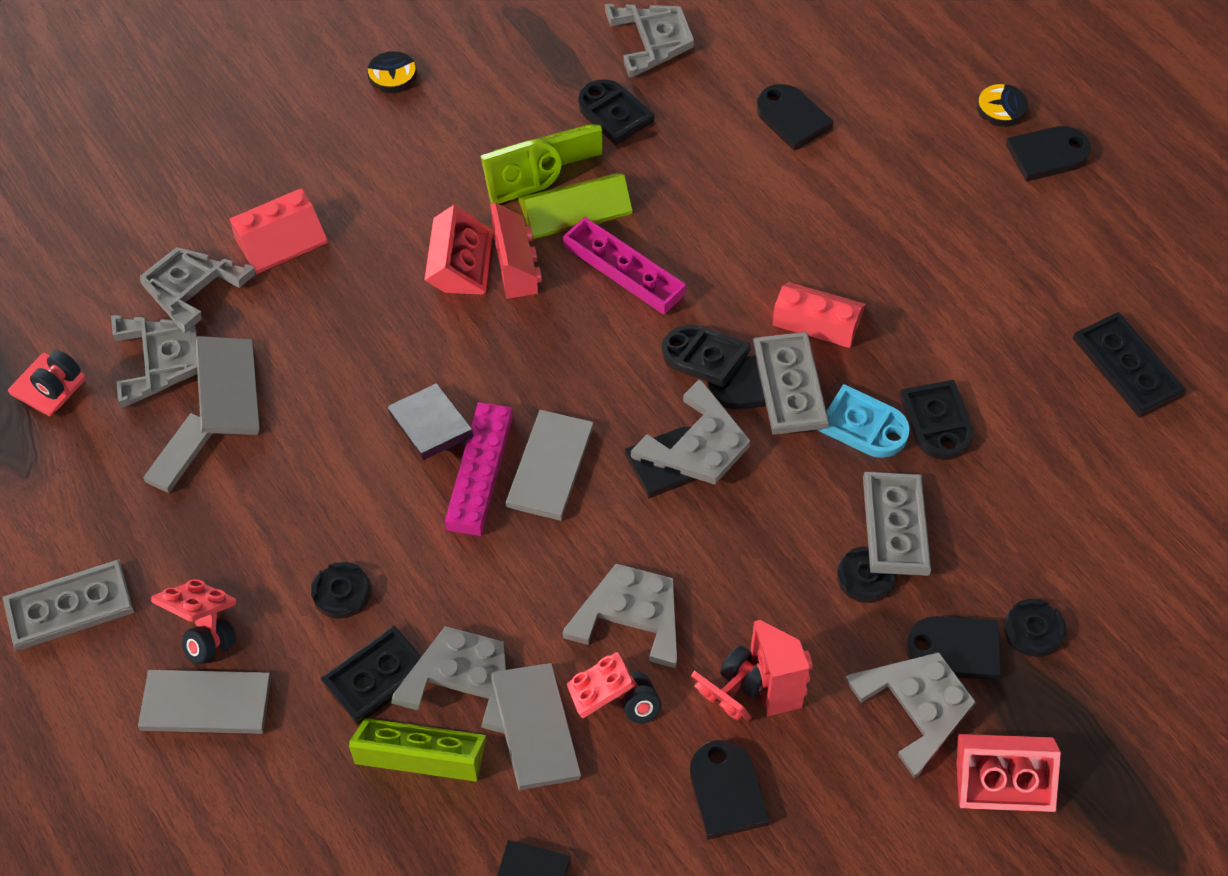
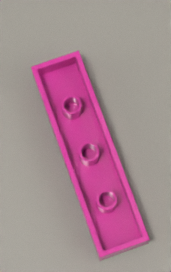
M586 217L563 236L565 248L663 315L686 295L685 283Z
M478 402L471 425L474 436L467 440L445 518L447 531L482 536L513 419L512 407Z

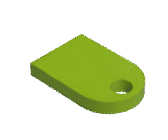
M540 139L529 140L481 155L491 203L500 204L543 190L557 179L561 170L559 153L550 143ZM546 157H553L552 163L549 166L542 167V161Z

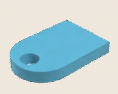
M843 384L826 411L829 421L828 428L817 429L863 453L879 458L890 457L899 453L905 447L909 436L908 421L899 410ZM888 433H895L899 435L901 439L898 441H891L886 437V435Z

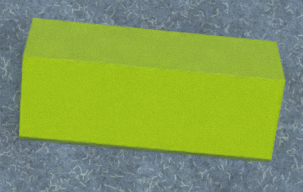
M589 124L537 138L547 141L556 149L561 159V166L602 155L601 125ZM546 157L542 161V167L549 166L552 163L553 157Z
M618 173L518 198L526 222L531 227L533 239L571 230L584 217L594 223H599L632 214L625 176Z
M365 718L350 739L349 748L354 763L357 765L477 782L486 735Z

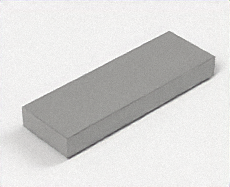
M190 413L143 477L145 483L170 493L213 434L201 433L200 417Z

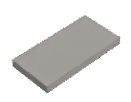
M808 332L753 338V347L772 435L828 428V416Z
M197 336L196 357L201 433L258 435L259 417L252 339Z
M539 410L507 497L506 507L561 521L594 428L593 422Z
M864 472L863 486L870 573L929 576L931 561L922 476L919 474Z
M119 559L2 597L13 647L16 651L135 613Z
M548 663L492 672L491 680L518 790L579 780L581 773L552 664Z
M148 670L138 728L140 731L263 734L271 675L270 673Z

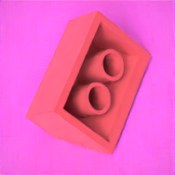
M302 188L229 219L234 237L250 265L255 268L256 274L328 243L313 205Z
M497 203L490 204L493 237L506 299L538 294L537 283L542 282L540 267H534V262H537L535 246L530 247L529 242L533 241L531 227L525 226L522 215Z
M455 205L434 217L424 281L444 293H486L493 229Z
M788 282L782 286L775 303L772 326L796 333L808 332L810 337L850 348L866 304Z
M761 620L754 621L750 662L753 665H757L761 674V688L764 689L759 695L766 716L802 708L804 696H807L806 684L810 682L809 670L812 669L810 653L808 650L803 651L801 642L797 638Z
M958 734L956 766L959 807L1056 812L1061 751L1054 738Z

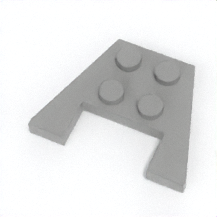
M605 4V13L610 26L635 22L646 50L624 55V65L629 78L694 47V39L681 6L650 5L649 9L636 8L635 5L626 4V8H614V4Z
M176 247L140 275V280L143 287L175 324L186 333L202 317L201 311L185 302L216 277H220L240 288L255 275V268L247 264L244 267L233 265V261L223 259L220 262L211 260L206 254Z
M119 315L111 316L112 333L115 342L142 337L146 376L116 381L118 403L121 408L197 374L196 338L198 333L196 324L185 333L173 320L161 319L160 322L146 321L142 317H134V320L123 319Z
M698 380L683 395V402L703 414L702 417L672 449H668L646 434L631 450V457L638 461L645 459L654 462V466L665 468L667 466L680 470V474L716 484L750 447V440L705 384Z
M615 564L564 628L563 638L589 645L597 619H604L656 633L649 661L676 668L677 650L673 578Z
M445 626L395 691L391 704L418 711L426 684L439 685L489 699L481 728L505 734L491 680L492 672L506 670L504 642Z
M940 653L850 674L845 677L846 683L861 703L889 687L920 730L923 737L898 752L899 758L914 779L921 774L931 758L933 759L942 744L952 735L975 706L974 699Z

